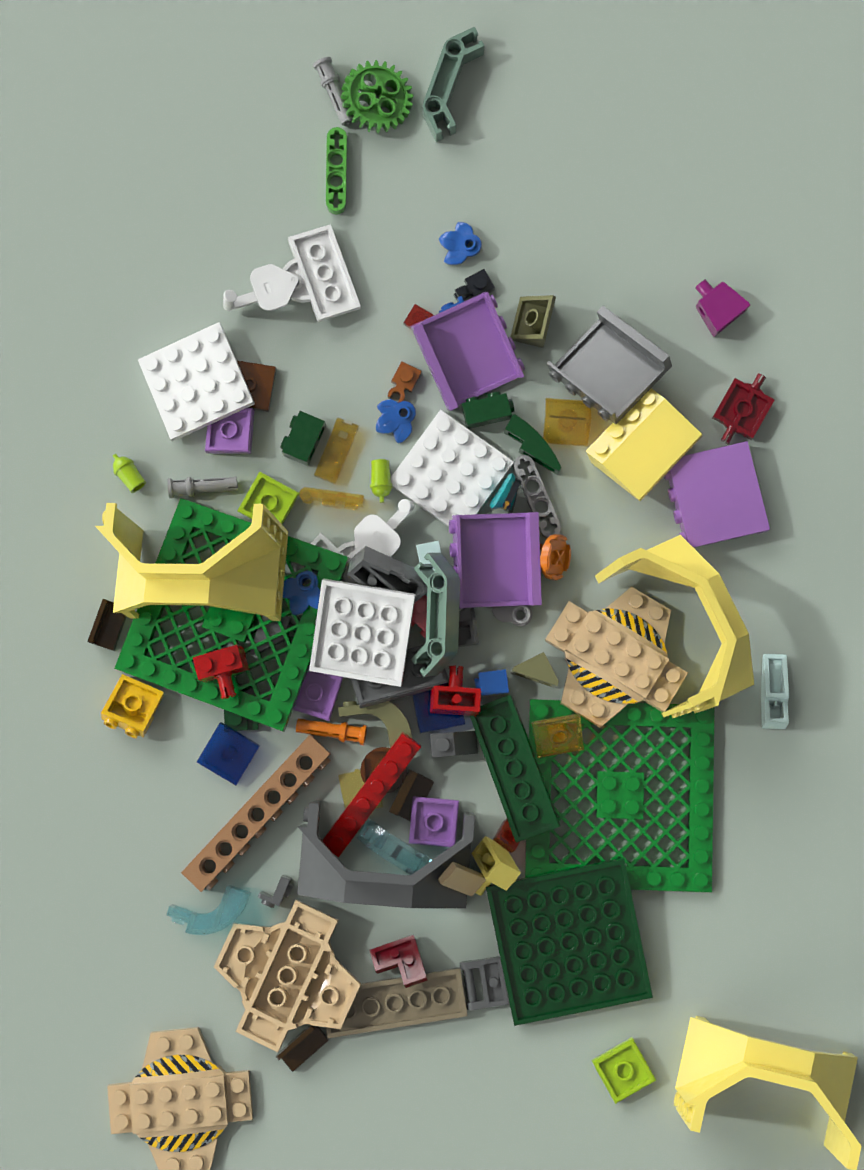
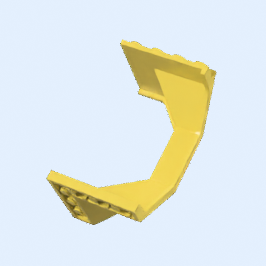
M106 503V510L102 514L104 526L95 527L119 552L113 613H123L129 618H139V614L135 612V609L146 605H200L258 614L268 617L271 621H281L288 531L264 504H254L250 527L203 563L145 564L140 562L144 530L117 508L116 503Z
M681 535L648 550L639 548L618 558L595 575L599 584L625 571L633 570L693 587L714 626L722 645L700 692L688 698L687 701L663 712V717L671 715L672 718L692 711L698 713L716 707L720 701L754 685L749 633L720 574Z
M690 1017L675 1086L677 1092L674 1097V1106H676L677 1112L690 1131L700 1133L706 1103L711 1097L744 1078H757L811 1092L829 1116L824 1146L847 1169L857 1170L862 1146L845 1124V1118L858 1057L844 1051L842 1054L805 1050L748 1036L710 1023L704 1017Z

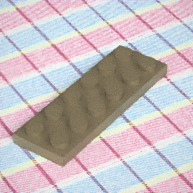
M460 968L426 973L428 981L405 988L402 977L361 983L342 1028L326 1027L327 1038L468 1016Z

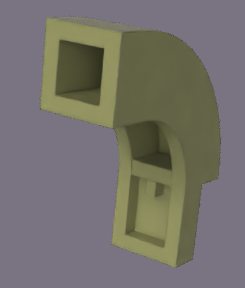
M357 701L343 702V707H338L339 717L370 714L381 719L388 731L390 748L402 732L412 738L411 728L406 717L390 701L361 709L357 705Z

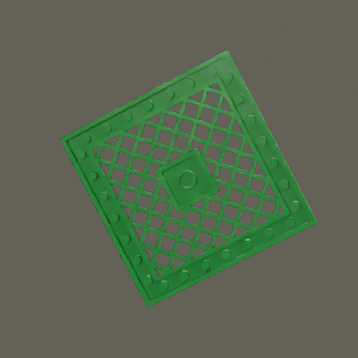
M180 498L155 564H186L185 560L196 556L198 563L201 564L203 560L199 553L210 549L212 555L215 554L214 546L225 542V545H227L229 540L232 541L247 530L251 523ZM208 533L217 535L220 538L211 541ZM204 535L207 544L197 548L193 539ZM288 536L286 564L291 574L285 576L284 581L296 578L303 571L313 572L315 570L318 571V588L321 590L323 579L342 581L350 558ZM190 543L193 551L185 554ZM291 562L304 566V568L295 572ZM311 582L305 584L304 586L308 587L311 584ZM283 598L282 601L286 600L287 605H288V607H289V609H290V603H289V600H290V599ZM146 605L137 608L136 612L139 614V618H134L114 669L285 732L310 666L318 609L312 608L309 605L308 609L302 614L300 621L297 615L292 614L291 609L282 613L281 619L292 615L296 625L285 630L282 621H277L281 632L270 637L266 625L275 621L269 619L264 622L261 617L262 615L213 606H209L207 611L205 606H200L203 616L193 620L189 610L200 605H182L183 608L172 612L170 605ZM166 608L168 615L161 618L163 610ZM185 613L189 623L179 627L175 617ZM257 615L260 624L252 627ZM171 620L174 630L164 634L160 624ZM201 622H203L202 627L209 630L203 634H199L196 627ZM191 627L195 637L185 642L181 632ZM157 628V631L160 636L153 639L154 633ZM262 628L267 639L255 643L252 633ZM296 630L295 636L291 643L288 634ZM217 633L230 638L220 642ZM177 634L181 644L170 648L167 638ZM212 635L216 645L206 649L202 639ZM284 636L288 646L277 651L273 640ZM249 637L252 646L244 649L245 654L254 649L258 661L249 664V670L231 676L236 696L222 699L218 680L209 682L198 680L192 657L223 649L224 646L231 643L239 645L238 641L246 643ZM162 641L166 651L156 655L152 646ZM198 642L202 652L191 656L187 646ZM269 642L273 654L263 658L257 647ZM183 649L187 659L177 663L173 653ZM147 651H149L151 657L146 656ZM288 652L283 665L280 655ZM169 656L172 665L159 660ZM276 658L280 668L269 673L265 662ZM189 663L193 673L180 667ZM261 665L265 675L254 679L250 669ZM246 672L250 682L240 687L236 676ZM280 673L275 686L271 677ZM267 680L271 690L261 695L257 684ZM253 687L256 696L243 691ZM271 696L270 702L264 700V698Z
M530 699L529 742L550 798L551 785L559 792L552 800V804L561 796L570 804L562 814L554 806L555 812L559 816L558 820L562 819L570 829L562 837L554 829L550 830L558 839L550 848V831L526 839L525 878L589 865L587 863L595 856L601 862H604L605 860L599 852L608 844L616 853L609 860H614L618 857L625 859L631 890L712 892L715 707L698 713L692 711L688 714L672 718L671 715L663 717V712L648 703L628 704L604 725L607 726L597 733L591 726L595 724L560 704L561 700ZM669 704L666 711L679 704ZM553 723H559L560 725L552 732ZM567 724L584 725L574 732ZM613 725L629 727L621 734ZM563 726L572 735L564 744L555 736ZM636 726H651L652 728L644 735ZM586 727L595 735L587 745L578 736ZM660 727L676 728L670 734L666 735ZM609 728L618 736L610 745L601 737ZM683 728H690V735ZM632 729L641 737L633 746L624 738ZM655 730L664 738L656 747L647 738ZM678 731L687 738L680 747L670 739ZM552 738H553V739L559 744V746H560V748H559L558 750H556L553 754H552ZM573 739H576L583 746L575 756L566 747ZM597 739L606 747L598 757L589 748ZM620 740L629 748L622 757L612 749ZM643 741L652 748V751L644 758L636 750ZM666 742L676 750L668 758L659 751ZM690 743L688 758L682 750ZM562 750L572 758L563 767L554 759ZM585 751L595 759L586 768L577 759ZM609 751L617 759L610 768L600 760ZM632 752L641 760L633 769L624 761ZM654 753L664 761L656 770L647 762ZM678 753L687 762L679 770L670 762ZM574 761L583 770L575 779L566 771ZM553 762L560 770L551 778V765ZM598 762L605 771H597L596 779L589 770ZM621 763L629 772H613V770ZM643 764L652 772L645 780L643 772H636ZM666 765L675 773L667 782L658 774ZM688 767H689V781L681 774V773H683ZM562 773L571 781L563 790L554 782ZM585 774L594 782L586 791L577 783ZM654 776L663 784L655 793L646 785ZM677 777L687 785L678 794L670 786ZM573 785L582 793L574 802L565 794ZM595 787L596 802L588 795ZM644 788L651 795V797L645 803ZM666 788L675 796L667 805L658 797ZM688 790L689 805L681 798ZM584 797L594 805L586 814L576 806ZM654 799L663 807L655 816L646 808ZM677 800L686 808L678 817L669 809ZM574 808L581 815V818L572 826L564 816ZM595 810L596 818H604L597 826L587 818ZM644 811L651 820L642 828L634 819H643ZM665 812L674 819L666 829L657 820ZM687 814H688V828L680 821V820H682ZM611 818L627 820L618 827ZM584 820L593 828L585 837L576 830ZM607 821L616 829L608 838L599 830ZM630 822L639 829V832L631 839L622 831ZM653 823L663 831L654 840L646 832ZM677 823L685 831L678 840L669 833ZM572 832L581 839L573 849L564 841ZM595 833L604 840L596 850L587 842ZM620 833L627 843L618 851L610 841ZM642 834L651 842L643 851L633 843ZM665 835L674 843L666 852L657 844ZM687 837L688 852L680 845ZM560 843L569 851L561 860L552 852ZM583 844L593 852L584 861L575 853ZM630 845L639 853L631 862L622 855ZM653 846L662 854L654 863L645 855ZM676 847L685 854L677 864L668 856ZM549 854L557 863H549ZM573 855L581 864L564 862ZM643 858L650 866L634 865ZM666 858L673 867L658 865ZM688 860V867H681Z

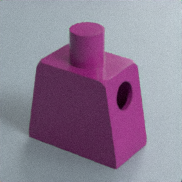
M704 279L695 287L702 296L696 304V309L713 337L745 313L750 307V303L725 282H721L713 288Z

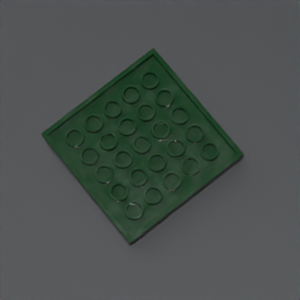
M624 858L517 879L507 891L495 884L486 887L514 1026L653 998Z

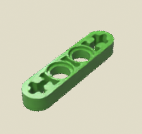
M334 127L327 133L326 206L330 213L338 215L346 209L347 135L342 128ZM337 134L341 138L339 139V149H335V141L333 139ZM334 155H340L343 158V162L340 165H333L330 162ZM333 177L342 178L343 182L339 187H334L330 184V180ZM334 193H338L339 203H342L338 204V208H334L333 204H331L334 202Z

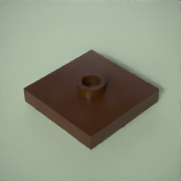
M237 360L255 403L248 408L269 412L276 366Z

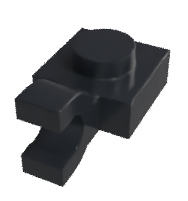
M482 269L465 278L464 282L466 285L455 289L454 297L457 300L458 297L462 296L464 300L471 295L475 297L484 292L490 293L495 290V286L485 269Z

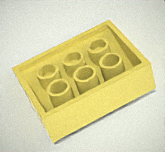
M651 388L616 425L612 423L586 450V453L594 466L641 501L703 435L664 397Z

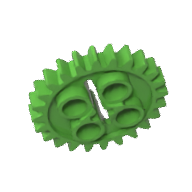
M375 60L373 66H371L369 61H366L365 68L359 63L356 68L357 71L351 69L350 76H346V83H343L341 89L345 91L341 95V99L345 100L342 107L349 108L346 115L353 114L352 123L359 120V128L367 125L368 132L371 131L372 127H375L377 133L380 132L381 127L384 128L386 133L389 131L390 126L395 130L398 123L403 124L404 117H408L409 110L413 106L409 102L413 99V94H409L412 86H405L408 78L401 79L402 71L395 73V65H392L389 69L387 68L386 61H384L382 66H379L378 60ZM364 81L372 82L373 86L366 85ZM386 87L393 88L395 92H389ZM359 101H365L369 106H362ZM381 107L388 108L390 113L383 112Z

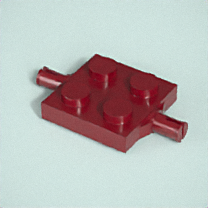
M758 373L752 384L744 383L737 378H734L712 417V419L727 428L721 438L722 442L726 440L725 443L730 444L735 433L741 434L750 440L754 438L774 402L773 398L765 395L760 389L766 379L764 375L762 376V374Z

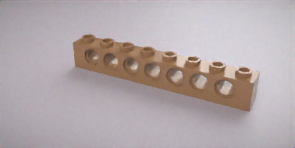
M309 735L185 867L181 874L200 892L205 889L210 891L219 881L216 877L222 871L226 874L235 864L232 860L238 854L243 856L251 847L248 843L254 836L258 839L267 830L265 827L270 819L274 822L283 813L281 807L286 802L290 805L299 795L296 791L302 785L306 788L315 777L312 774L318 768L322 771L331 761L328 758L331 753L312 735ZM304 756H309L313 761L312 767L308 770L303 769L300 765V761ZM289 773L294 774L297 779L293 787L287 786L284 781L285 776ZM273 790L278 791L281 796L277 804H273L269 800V793ZM257 807L261 808L265 814L261 821H257L253 817V811ZM239 825H245L248 828L246 838L238 836L237 828ZM228 842L231 844L232 852L230 855H225L221 852L222 843ZM208 859L213 860L216 864L214 872H208L205 869V862Z

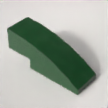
M513 414L504 430V434L522 444L519 453L531 457L534 462L558 475L561 465L548 443L531 425L516 414Z

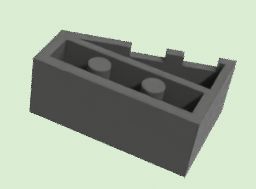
M365 546L350 560L347 574L359 585L416 594L415 602L427 593V585L415 571V567Z

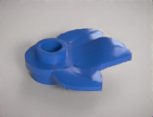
M458 222L455 231L445 232L439 237L441 245L449 250L444 259V262L449 265L462 264L467 257L476 256L482 248L480 238L474 235L472 227L464 222ZM473 242V246L467 248V244Z
M393 399L380 402L377 408L382 415L377 420L376 431L379 433L393 432L397 443L405 441L412 432L411 422L416 416L414 405L408 401L398 403ZM403 408L407 409L408 414L405 417L401 415V410Z
M303 571L296 578L284 581L283 598L290 599V609L293 615L296 616L304 613L309 605L312 608L318 609L321 590L318 588L317 576L311 571ZM305 580H311V584L308 587L303 585Z

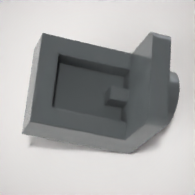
M282 875L273 896L261 891L258 895V898L262 899L261 903L271 908H274L275 905L280 906L284 897L288 898L292 891L293 885L290 884L292 878Z

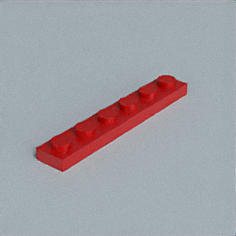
M404 732L400 734L322 839L338 858L421 748L419 743Z

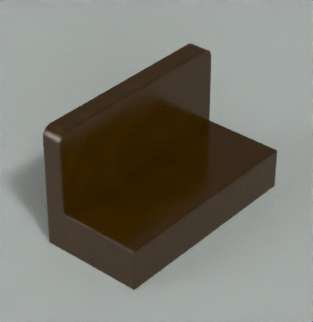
M102 599L87 642L115 651L127 616L123 613H113L114 602Z
M409 769L389 812L411 822L413 796L427 797L434 781Z
M310 1024L281 1049L276 1058L278 1060L282 1059L293 1072L328 1042L329 1038H327L319 1026H312Z

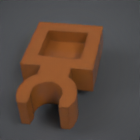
M401 361L391 380V383L395 384L396 387L389 390L388 399H391L393 394L398 393L401 396L398 403L404 401L405 390L412 393L422 371Z

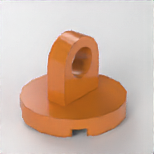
M560 534L550 535L544 544H540V567L545 578L549 580L561 579L563 571H567L570 565L571 548L569 544H566L568 539Z

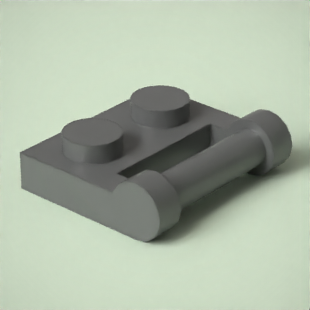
M500 956L460 962V970H463L468 1002H466L467 1010L509 1004ZM474 968H479L484 1000H477L472 971Z

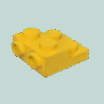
M122 674L101 712V719L104 720V725L111 729H116L117 727L124 729L125 734L129 737L137 738L140 736L144 738L154 719V714L164 697V692Z

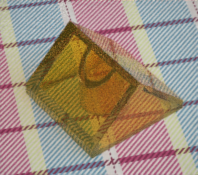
M546 398L543 439L548 444L588 446L591 409L580 400Z
M580 713L531 722L538 758L584 750Z

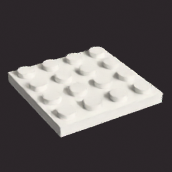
M220 322L138 359L172 441L178 440L255 404Z
M440 410L391 476V483L393 488L449 527V520H452V515H473L480 511L512 467L514 461Z
M323 579L309 671L401 687L416 594Z

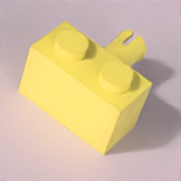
M487 836L482 839L471 853L486 879L476 891V894L480 896L483 895L486 887L491 883L507 891L521 874L507 848Z

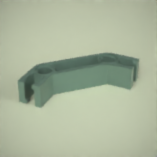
M475 27L446 40L423 101V116L436 142L444 139L441 129H438L436 125L441 120L445 121L450 136L456 133V123L448 106L463 65L484 55L485 45L482 40L475 46L464 47L472 41L473 43L477 42L478 32ZM452 50H457L460 53L457 55H452L449 52ZM437 107L439 111L431 112L429 108Z
M427 553L424 558L429 560L431 564L420 562L414 568L427 585L426 643L411 659L414 664L425 663L429 665L426 669L423 667L420 670L424 677L437 676L458 652L460 578L442 553Z

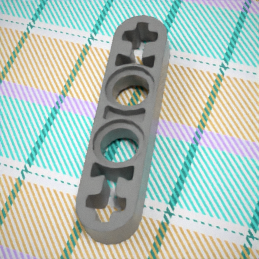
M527 455L517 457L513 466L517 478L522 480L520 486L531 512H537L535 510L537 502H545L548 505V510L545 513H539V518H545L552 514V517H549L548 520L551 525H556L554 534H559L561 530L560 522L534 461ZM523 460L524 463H529L527 471L529 475L534 472L535 476H529L522 480V477H525L526 474L523 469H518L520 461ZM533 480L539 484L537 492L531 493L527 490L526 484L529 481ZM545 519L542 522L539 520V530L542 536L548 538L550 535H553L550 531L545 532L544 529L547 527Z

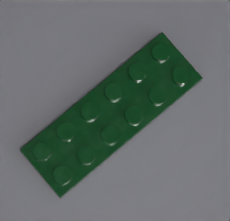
M510 694L480 706V712L476 716H470L515 842L518 843L561 827L513 696Z

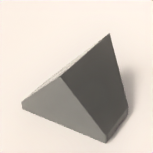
M474 607L463 608L459 611L458 647L478 645Z

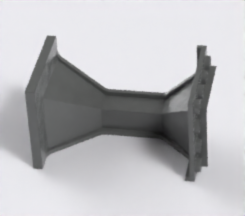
M321 801L310 802L309 806L304 808L303 821L308 823L298 826L303 834L297 895L341 903L400 908H466L467 895L441 885L438 879L452 862L469 868L471 842L474 835L475 815L473 813L464 812L462 839L415 873L401 875L347 869L318 835Z

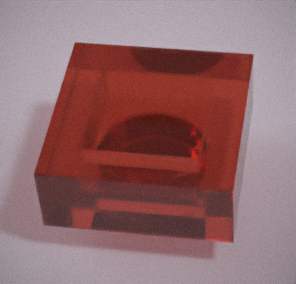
M414 304L403 325L411 329L412 325L434 315Z
M504 820L493 840L512 853L520 842H515L508 820Z

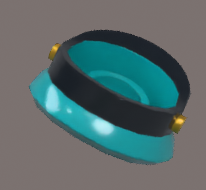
M513 473L509 474L490 503L491 509L502 508L508 513H512L517 491L522 480L516 478Z

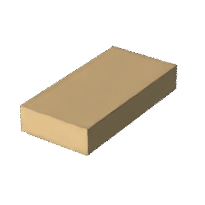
M452 862L438 879L441 885L471 897L486 881L482 873Z

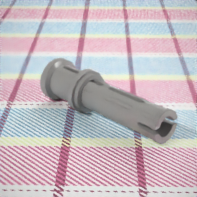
M331 57L321 58L313 64V67L320 75L321 86L328 91L341 125H349L352 123L353 116H347L346 113L349 108L342 107L345 100L341 99L340 77L338 74H335L331 64Z
M237 476L194 480L191 477H187L185 480H172V478H168L169 499L182 495L193 497L198 493L238 491Z

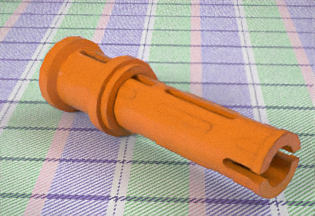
M298 718L296 733L338 738L343 743L345 741L359 742L360 745L364 746L367 725L362 727L348 725V722L341 723L340 725Z

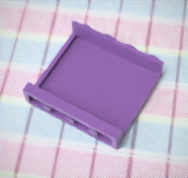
M488 292L479 294L411 326L445 406L449 411L458 408V405L466 402L465 400L468 398L477 397L518 377H524L522 372L525 370L523 362L520 358H516L513 351L516 349L512 338L507 337L504 330L507 328L502 316H498L495 309L498 307L494 296L489 295Z
M748 441L685 455L664 476L665 480H669L670 489H668V496L670 502L675 504L676 510L673 511L676 524H680L681 533L679 535L693 548L756 533L762 534L770 530Z
M539 512L452 515V520H449V533L453 534V543H450V556L454 559V566L452 567L460 578L459 608L542 605Z

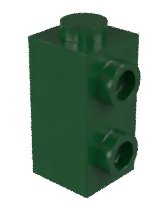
M499 391L488 394L487 398L471 397L466 399V402L462 403L466 428L472 429L510 420L511 413L515 412L512 399H508L507 393L501 394Z

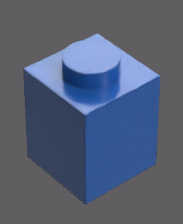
M506 669L478 673V678H474L475 688L481 689V697L509 693Z

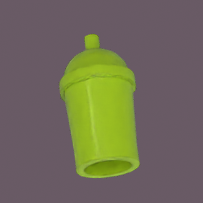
M114 454L113 473L115 476L120 478L131 493L142 489L146 481L135 467L133 460L125 456L118 457L117 454Z
M376 459L371 461L370 489L376 497L380 498V503H384V497L388 496L393 488L389 460Z

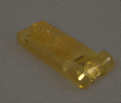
M339 417L336 419L332 433L314 473L315 477L336 485L358 432L359 425L354 423L350 425ZM341 431L348 433L346 439L339 437Z
M304 487L299 492V496L305 504L320 501L323 506L335 507L336 504L345 505L344 508L349 510H358V507L364 508V495Z

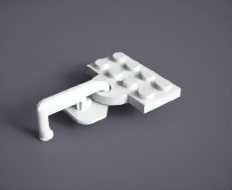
M331 224L288 237L294 259L290 260L283 269L273 264L254 269L250 275L253 292L237 296L233 290H226L223 299V306L227 311L257 302L266 311L285 307L290 299L300 303L311 302L318 322L361 308Z
M402 499L398 503L399 510L387 523L377 515L366 516L355 527V541L344 543L338 548L322 533L311 544L347 556L350 560L365 546L392 557L401 545L400 536L394 530L414 509V503L410 500ZM349 560L341 582L358 584L347 574ZM292 563L295 572L304 568V566ZM313 570L314 574L317 576L318 571ZM307 579L305 582L310 583L311 580Z

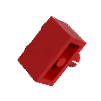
M233 645L192 657L199 681L209 682L218 680L222 699L236 696L231 676L249 670L244 647Z
M456 665L449 666V686H434L431 689L430 713L476 716L480 712L481 689L463 687V666H458L457 675Z

